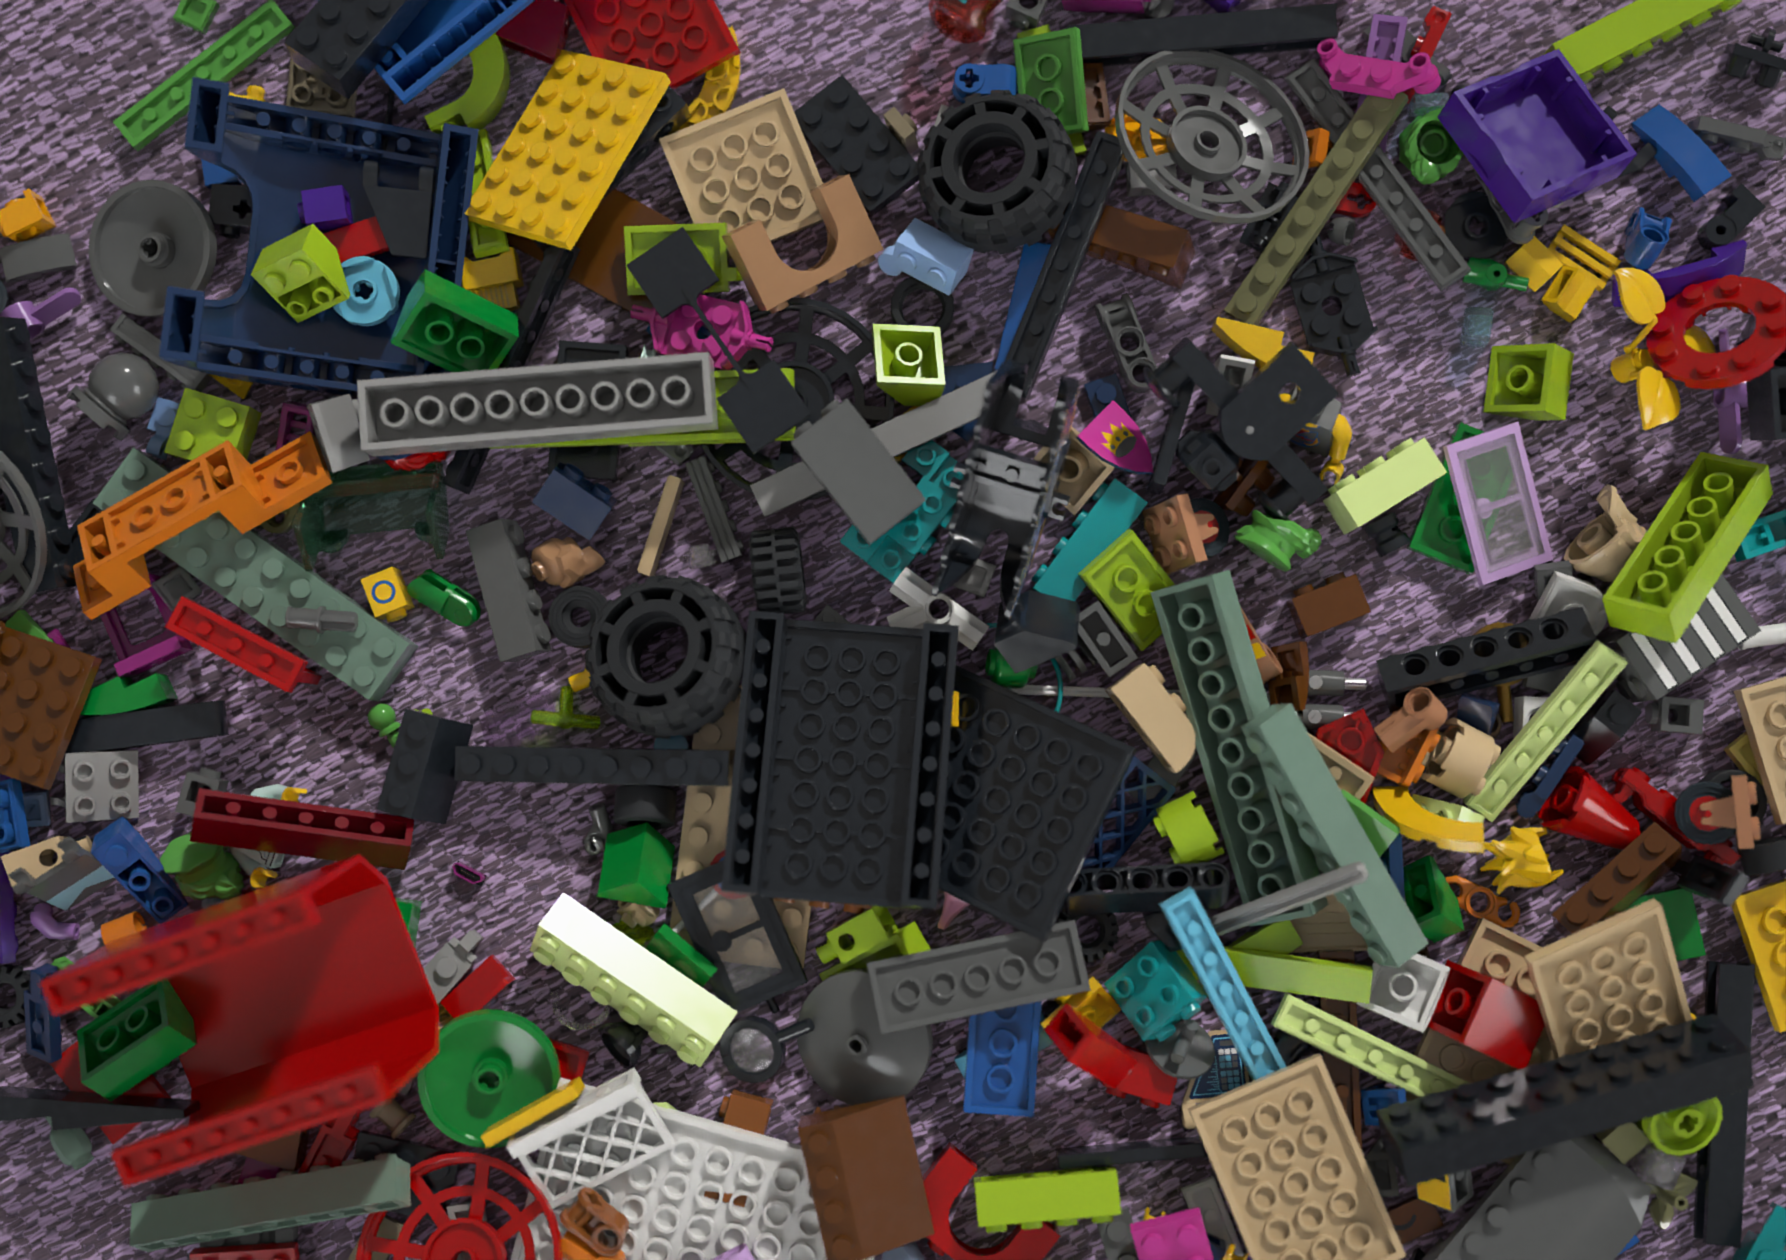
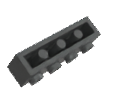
M501 518L466 530L500 662H518L552 651L549 643L551 633L542 617V599L534 587L533 573L530 568L532 563L526 557L523 545L525 536L522 528L516 520Z

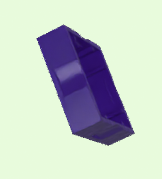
M1559 49L1527 61L1509 73L1491 76L1455 91L1437 116L1514 224L1618 178L1637 155L1612 119L1593 100L1587 86Z

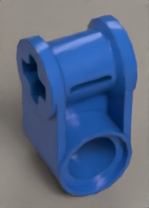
M963 64L955 72L952 86L953 96L958 102L963 104L966 102L964 99L966 94L970 96L980 93L981 96L990 95L991 90H1010L1012 95H1016V67L1009 64ZM964 80H970L972 87H966Z
M1638 206L1631 215L1625 230L1624 258L1626 261L1639 269L1651 268L1669 241V229L1672 219L1668 217L1661 219L1645 213L1644 208Z

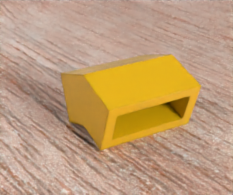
M1536 236L1527 244H1523L1504 262L1517 276L1529 278L1528 287L1533 292H1536L1563 266Z
M1563 265L1541 301L1550 311L1571 323L1577 318L1598 283L1587 277L1580 268Z

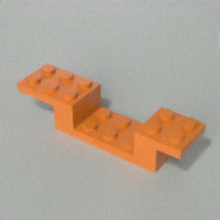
M309 431L253 464H250L227 440L77 525L84 560L73 565V571L83 613L90 620H93L151 587L144 554L199 521L208 518L213 513L220 511L241 534H244L332 484L333 482L318 439Z

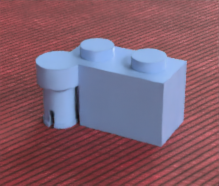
M914 218L904 232L898 236L895 243L882 252L878 258V264L887 275L898 276L901 272H904L950 296L967 273L974 249L953 240L946 233Z

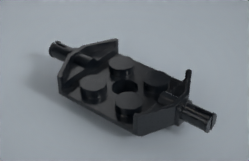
M1319 233L1309 248L1311 253L1308 258L1309 260L1290 277L1289 284L1309 351L1336 356L1338 360L1342 359L1347 374L1346 377L1350 378L1361 374L1355 356L1357 354L1356 350L1378 330V327H1373L1355 266L1358 262L1357 258L1326 252ZM1327 299L1336 301L1340 307L1339 314L1335 316L1327 315L1322 309V302Z

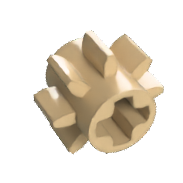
M618 901L620 908L617 910V913L622 916L621 920L632 929L637 923L642 927L651 925L660 913V908Z

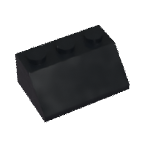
M406 707L376 810L411 819L446 824L458 782L455 781V746L469 744L474 725Z

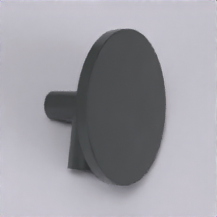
M1194 1019L1180 1020L1175 1025L1177 1029L1175 1033L1163 1041L1158 1039L1146 1041L1147 1052L1153 1063L1164 1073L1175 1078H1198L1204 1075L1214 1062L1215 1048L1212 1039Z

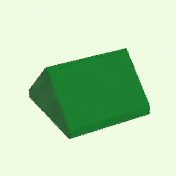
M648 823L608 833L597 897L666 909L669 893L667 884L670 883L675 846Z

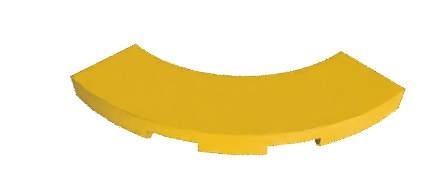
M733 26L728 27L738 46V41ZM740 54L705 73L702 90L688 107L691 117L675 132L730 110L740 80Z
M1372 787L1376 811L1399 827L1400 833L1417 842L1422 838L1437 842V847L1441 849L1467 853H1485L1483 823L1457 821L1431 813L1413 800L1408 787Z

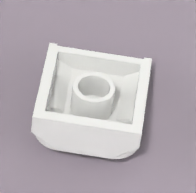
M1417 953L1399 968L1382 966L1374 962L1372 965L1369 1004L1358 1002L1356 1004L1424 1034L1445 987L1451 968Z

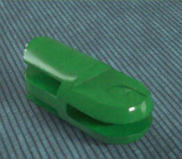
M431 569L425 570L407 586V592L412 598L458 626L466 627L473 625L481 616L482 608L479 601L473 595Z

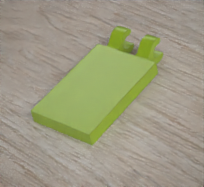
M727 223L624 226L626 265L683 227L720 280L702 293L730 292V281H743L737 267L729 268V251L722 238L723 235L728 233ZM626 266L627 294L646 295Z

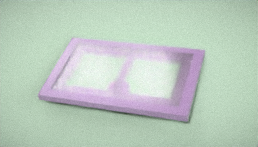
M1514 422L1443 446L1478 585H1485L1532 568L1534 565L1553 560L1519 422Z

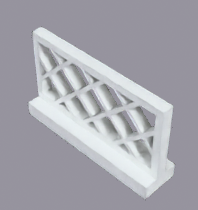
M632 1068L509 1137L507 1149L514 1159L519 1158L528 1175L546 1196L553 1209L577 1197L581 1188L589 1187L592 1189L672 1148L675 1141L642 1088L640 1076L635 1068ZM638 1098L644 1108L641 1119L621 1114L624 1104ZM647 1115L651 1121L645 1120ZM599 1117L614 1120L610 1135L590 1130L592 1121ZM618 1122L638 1126L634 1141L614 1136ZM646 1128L657 1131L663 1141L654 1145L640 1143L639 1139L642 1129ZM568 1133L583 1136L579 1151L559 1146L561 1137ZM587 1138L607 1142L603 1157L583 1152ZM615 1144L630 1148L629 1158L623 1161L608 1158L611 1145ZM537 1149L552 1152L549 1166L533 1163L528 1154ZM556 1154L576 1158L572 1173L552 1168ZM580 1161L599 1164L598 1174L592 1177L577 1174ZM552 1176L570 1181L568 1189L554 1196L547 1185L549 1177Z

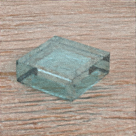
M1449 93L1415 95L1407 106L1408 118L1424 116L1430 111L1443 109L1449 100Z

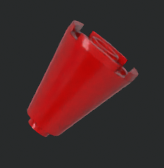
M1579 766L1568 767L1562 779L1538 812V818L1544 821V823H1541L1542 826L1551 831L1618 850H1624L1641 834L1639 821L1586 770Z

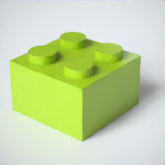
M185 388L164 453L190 462L229 440L247 460L262 413L250 406Z

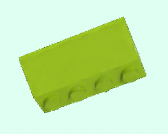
M1111 1165L973 1177L978 1227L985 1226L986 1232L1007 1231V1224L1021 1223V1229H1037L1043 1227L1042 1221L1056 1220L1057 1226H1072L1078 1224V1218L1092 1217V1223H1106L1114 1221L1113 1215H1121L1117 1170Z

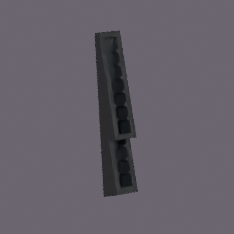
M0 1086V1121L51 1117L53 1130L185 1119L201 1109L200 1100L120 1095L114 1100L109 1101L100 1094L93 1092Z

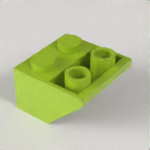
M314 224L263 248L251 272V276L298 323L350 297V291L337 249Z

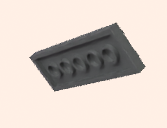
M1075 920L1054 924L1046 942L1023 931L867 963L881 1035L1091 990Z

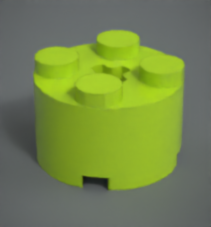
M1194 791L1157 808L1158 815L1153 819L1161 837L1163 838L1168 835L1173 844V847L1169 848V852L1175 864L1206 863L1225 853L1222 846L1218 848L1214 846V843L1219 840L1201 804L1193 805L1191 800L1196 798Z

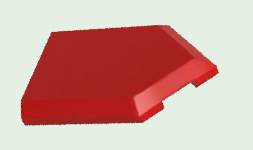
M1364 708L1318 728L1315 738L1376 777L1385 752ZM1373 782L1360 799L1364 804L1367 801Z

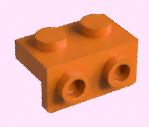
M1439 728L1435 730H1422L1393 753L1379 738L1385 753L1377 774L1403 787H1409L1411 783H1417L1425 768V765L1421 763L1426 753H1431L1439 742L1440 734L1437 733Z

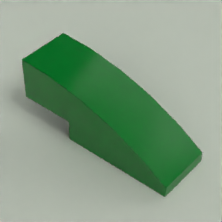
M155 673L136 683H133L131 678L118 676L90 690L80 715L103 716L154 709L173 702L178 697L168 676L165 674Z

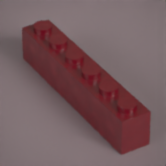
M199 788L190 842L332 861H341L360 854L373 866L405 870L411 849L414 819Z

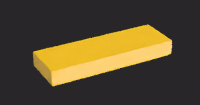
M580 1076L489 1126L481 1135L486 1147L497 1144L577 1099L585 1088Z

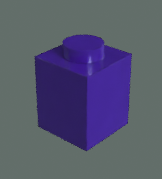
M342 185L301 191L302 202L297 204L301 223H305L307 226L314 224L321 232L332 231L353 224L350 196Z

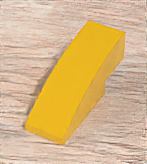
M1217 317L1212 325L1211 330L1225 345L1241 358L1255 360L1254 366L1259 369L1285 347L1281 345L1284 335L1282 331ZM1300 350L1313 363L1315 353Z

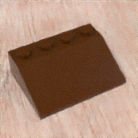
M904 1095L801 1116L797 1129L827 1260H865L935 1233Z

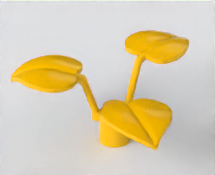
M1619 268L1613 271V274L1618 283L1622 306L1632 321L1646 326L1631 344L1623 348L1625 354L1612 360L1611 372L1620 383H1627L1636 379L1637 398L1643 430H1649L1672 421L1678 416L1681 409L1679 392L1674 382L1668 378H1663V372L1653 368L1647 349L1636 348L1657 324L1656 314L1664 311L1665 298L1658 282L1648 273L1636 268ZM1693 325L1685 331L1684 340L1689 347L1699 352L1716 353L1712 340L1703 329Z

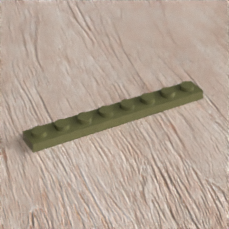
M1400 92L1395 95L1394 99L1371 95L1366 97L1224 309L1226 314L1243 323L1256 326L1259 324L1408 102V95Z

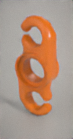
M1460 876L1445 877L1449 885L1456 884L1459 886L1460 894L1456 897L1459 907L1469 915L1478 919L1485 918L1503 928H1511L1518 923L1520 908L1516 902L1509 904L1512 911L1511 917L1508 920H1502L1498 915V910L1500 907L1508 904V900L1505 897H1498L1490 889ZM1476 892L1484 893L1488 899L1487 907L1481 912L1474 911L1470 905V899Z

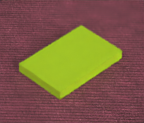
M1127 529L1082 569L1078 575L1135 647L1140 651H1144L1163 633L1151 592L1175 584L1135 532Z

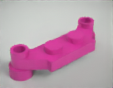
M1332 38L1322 40L1317 46L1320 56L1319 65L1328 76L1332 89L1394 99L1397 93L1412 87L1419 94L1432 93L1441 83L1438 69L1432 64L1427 53H1417L1410 58L1409 62L1403 63L1346 54L1338 47L1336 40Z

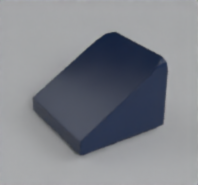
M1470 693L1461 694L1457 719L1490 736L1500 704Z

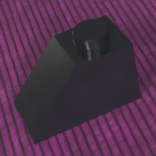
M1616 690L1604 691L1566 736L1568 738L1570 733L1573 732L1583 738L1584 745L1576 758L1586 766H1589L1622 739L1643 711Z

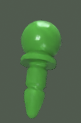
M384 703L376 704L368 713V722L374 729L379 730L380 738L387 736V740L392 748H394L399 732L397 728L401 724L395 721L396 714L391 706Z

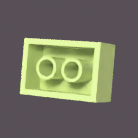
M1425 437L1414 443L1412 438H1409L1385 454L1388 458L1387 461L1380 456L1357 471L1358 479L1351 474L1328 489L1331 495L1324 499L1323 502L1344 535L1362 526L1447 473Z

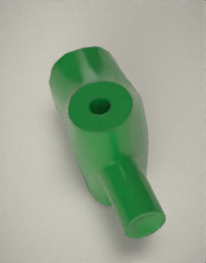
M1469 257L1467 264L1471 271L1463 277L1462 283H1471L1488 291H1496L1501 287L1526 292L1529 278L1507 274L1506 267L1492 259Z

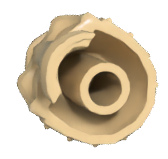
M1608 484L1603 487L1596 498L1604 513L1589 522L1566 548L1564 560H1569L1572 569L1576 572L1596 577L1605 582H1613L1646 534V529L1643 526H1639L1637 523L1638 518L1633 516L1626 508L1620 495L1617 493L1616 487Z

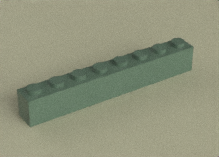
M1291 703L1271 705L1241 727L1247 737L1246 743L1250 750L1258 756L1264 766L1266 778L1275 785L1282 797V806L1293 816L1299 827L1300 837L1311 847L1316 856L1318 868L1325 874L1357 861L1364 863L1369 873L1366 881L1338 891L1334 895L1348 911L1351 917V925L1363 937L1368 946L1367 952L1372 960L1378 965L1399 968L1429 943Z
M387 1153L377 1155L374 1161L346 1160L342 1162V1166L335 1168L327 1165L313 1166L309 1168V1172L301 1174L295 1171L279 1172L276 1174V1178L267 1180L263 1177H250L244 1179L243 1184L238 1185L216 1183L211 1185L210 1190L205 1191L190 1188L179 1190L178 1195L171 1197L164 1194L149 1195L146 1197V1201L131 1203L130 1246L151 1252L411 1206L410 1164L399 1159L396 1154Z

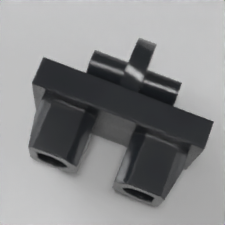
M1768 27L1761 36L1750 33L1747 43L1756 45V49L1738 43L1734 45L1728 43L1724 54L1729 55L1724 74L1744 79L1751 63L1761 65L1754 83L1769 89H1775L1783 73L1786 72V59L1768 54L1769 50L1780 53L1783 49L1784 43L1774 40L1776 30Z

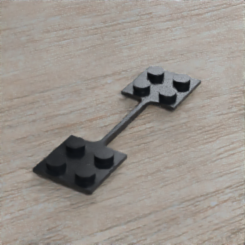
M683 227L626 265L662 319L682 306L688 305L693 307L737 371L739 380L734 387L716 399L753 454L812 415L774 359L754 373H746L740 368L697 304L698 296L720 280Z

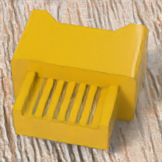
M509 247L510 251L503 252L497 257L471 261L464 257L462 288L509 311L520 308L517 287L524 286L519 256L513 247Z

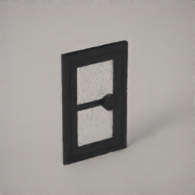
M721 860L668 883L667 886L695 949L717 967V971L709 979L716 998L738 1013L807 983L808 979L773 899L722 892L724 860Z

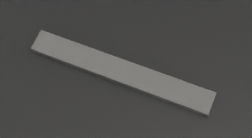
M995 372L871 430L892 457L895 458L977 420L984 402L983 394L986 383ZM803 461L750 485L765 518L825 490Z

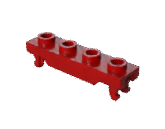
M1635 767L1632 769L1618 768L1613 774L1611 780L1616 785L1610 794L1619 803H1623L1632 796L1634 807L1653 822H1656L1687 849L1696 848L1705 853L1704 858L1720 864L1725 863L1727 866L1734 865L1739 859L1740 855L1731 849L1733 843L1729 839L1721 843L1708 845L1696 843L1687 838L1678 828L1674 817L1677 799L1666 790L1660 789L1658 791L1648 782L1651 779L1643 771Z

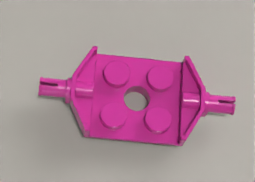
M701 294L698 296V306L736 362L748 350L751 351L752 348L767 352L771 351L773 338L757 335L753 332L750 310L744 301L734 303ZM637 304L632 306L634 311H630V317L646 321L650 324L654 350L659 354L667 356L709 352L714 360V368L721 370L733 368V365L712 334L706 339H698V330L705 324L693 307L688 305L682 306L662 319L655 307L651 309L638 306Z

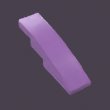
M1373 14L1366 57L1401 62L1408 17ZM1359 95L1357 111L1368 95ZM1390 129L1379 144L1385 154Z

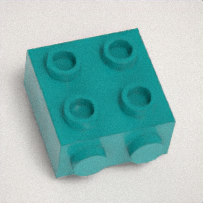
M1160 940L1151 941L1104 983L1143 1041L1153 1039L1163 1041L1170 1037L1177 1030L1175 1025L1180 1020H1187L1197 1014L1201 1009L1199 1004L1208 997L1176 951L1169 952Z

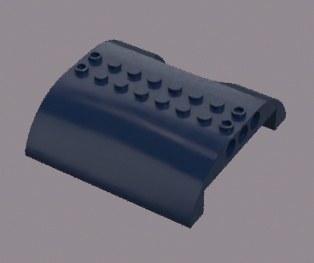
M193 77L184 148L195 156L235 174L245 184L252 199L253 210L246 271L241 287L231 297L222 300L205 299L204 291L167 286L159 358L178 366L216 376L336 395L350 394L351 397H358V380L452 373L391 344V338L408 294L425 269L461 287L469 217L465 215V212L469 208L471 201L479 129L444 123L440 134L230 96V83ZM383 138L388 139L386 151H383ZM370 160L378 163L380 170L378 186L417 191L419 189L420 168L423 166L433 168L435 182L427 260L394 257L391 255L390 250L371 257L391 269L400 287L398 309L384 322L374 326L353 325L339 315L333 307H330L298 323L251 276V272L263 248L307 227L305 223H301L297 204L302 202V190L342 185L349 193L353 223L375 216L363 187V167L365 161ZM365 283L360 284V291L355 292L356 297H362L364 300L370 298L373 287L368 288Z

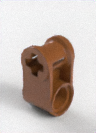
M589 1187L581 1188L578 1192L577 1200L570 1208H565L559 1215L561 1223L569 1232L580 1237L594 1248L597 1253L604 1256L615 1255L619 1252L629 1231L627 1217ZM604 1230H612L617 1236H609Z

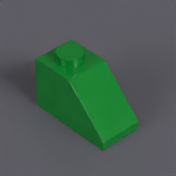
M1428 855L1404 866V893L1407 907L1424 936L1436 943L1463 931L1464 926L1458 899L1434 858Z

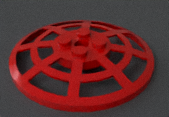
M468 1152L442 1154L411 1167L410 1187L421 1204L408 1217L397 1240L377 1237L380 1224L388 1210L369 1213L358 1241L356 1260H372L373 1251L394 1255L393 1260H405L406 1257L418 1260H457L458 1255L466 1251L470 1254L472 1260H507L504 1243L520 1232L524 1244L525 1260H536L535 1245L528 1224L544 1213L553 1240L554 1260H563L562 1239L557 1219L548 1199L540 1188L522 1170L505 1160L486 1154ZM476 1164L474 1186H455L433 1194L422 1178L431 1171L449 1165ZM490 1167L499 1169L517 1179L531 1192L536 1200L520 1212L517 1206L507 1197L495 1190L488 1189ZM472 1196L468 1218L450 1220L441 1206V1203L456 1197ZM486 1199L499 1205L512 1218L498 1230L483 1221ZM429 1213L437 1229L431 1234L425 1245L410 1243L409 1241L415 1228L423 1217Z

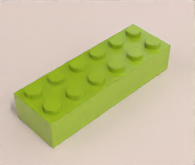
M1705 452L1699 453L1603 596L1602 600L1610 627L1675 644L1678 642L1773 495L1767 464Z

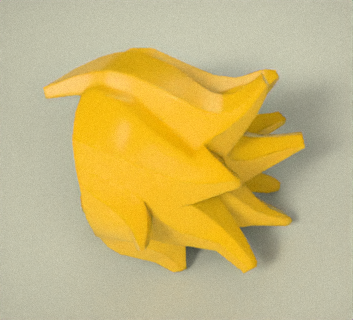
M1512 826L1510 828L1511 835L1501 841L1491 840L1490 843H1485V849L1493 853L1495 857L1485 862V865L1480 869L1481 871H1500L1492 882L1493 886H1498L1497 893L1499 895L1509 886L1537 888L1552 882L1564 874L1562 869L1551 871L1548 863L1550 855L1544 852L1539 837L1548 833L1547 828H1517Z

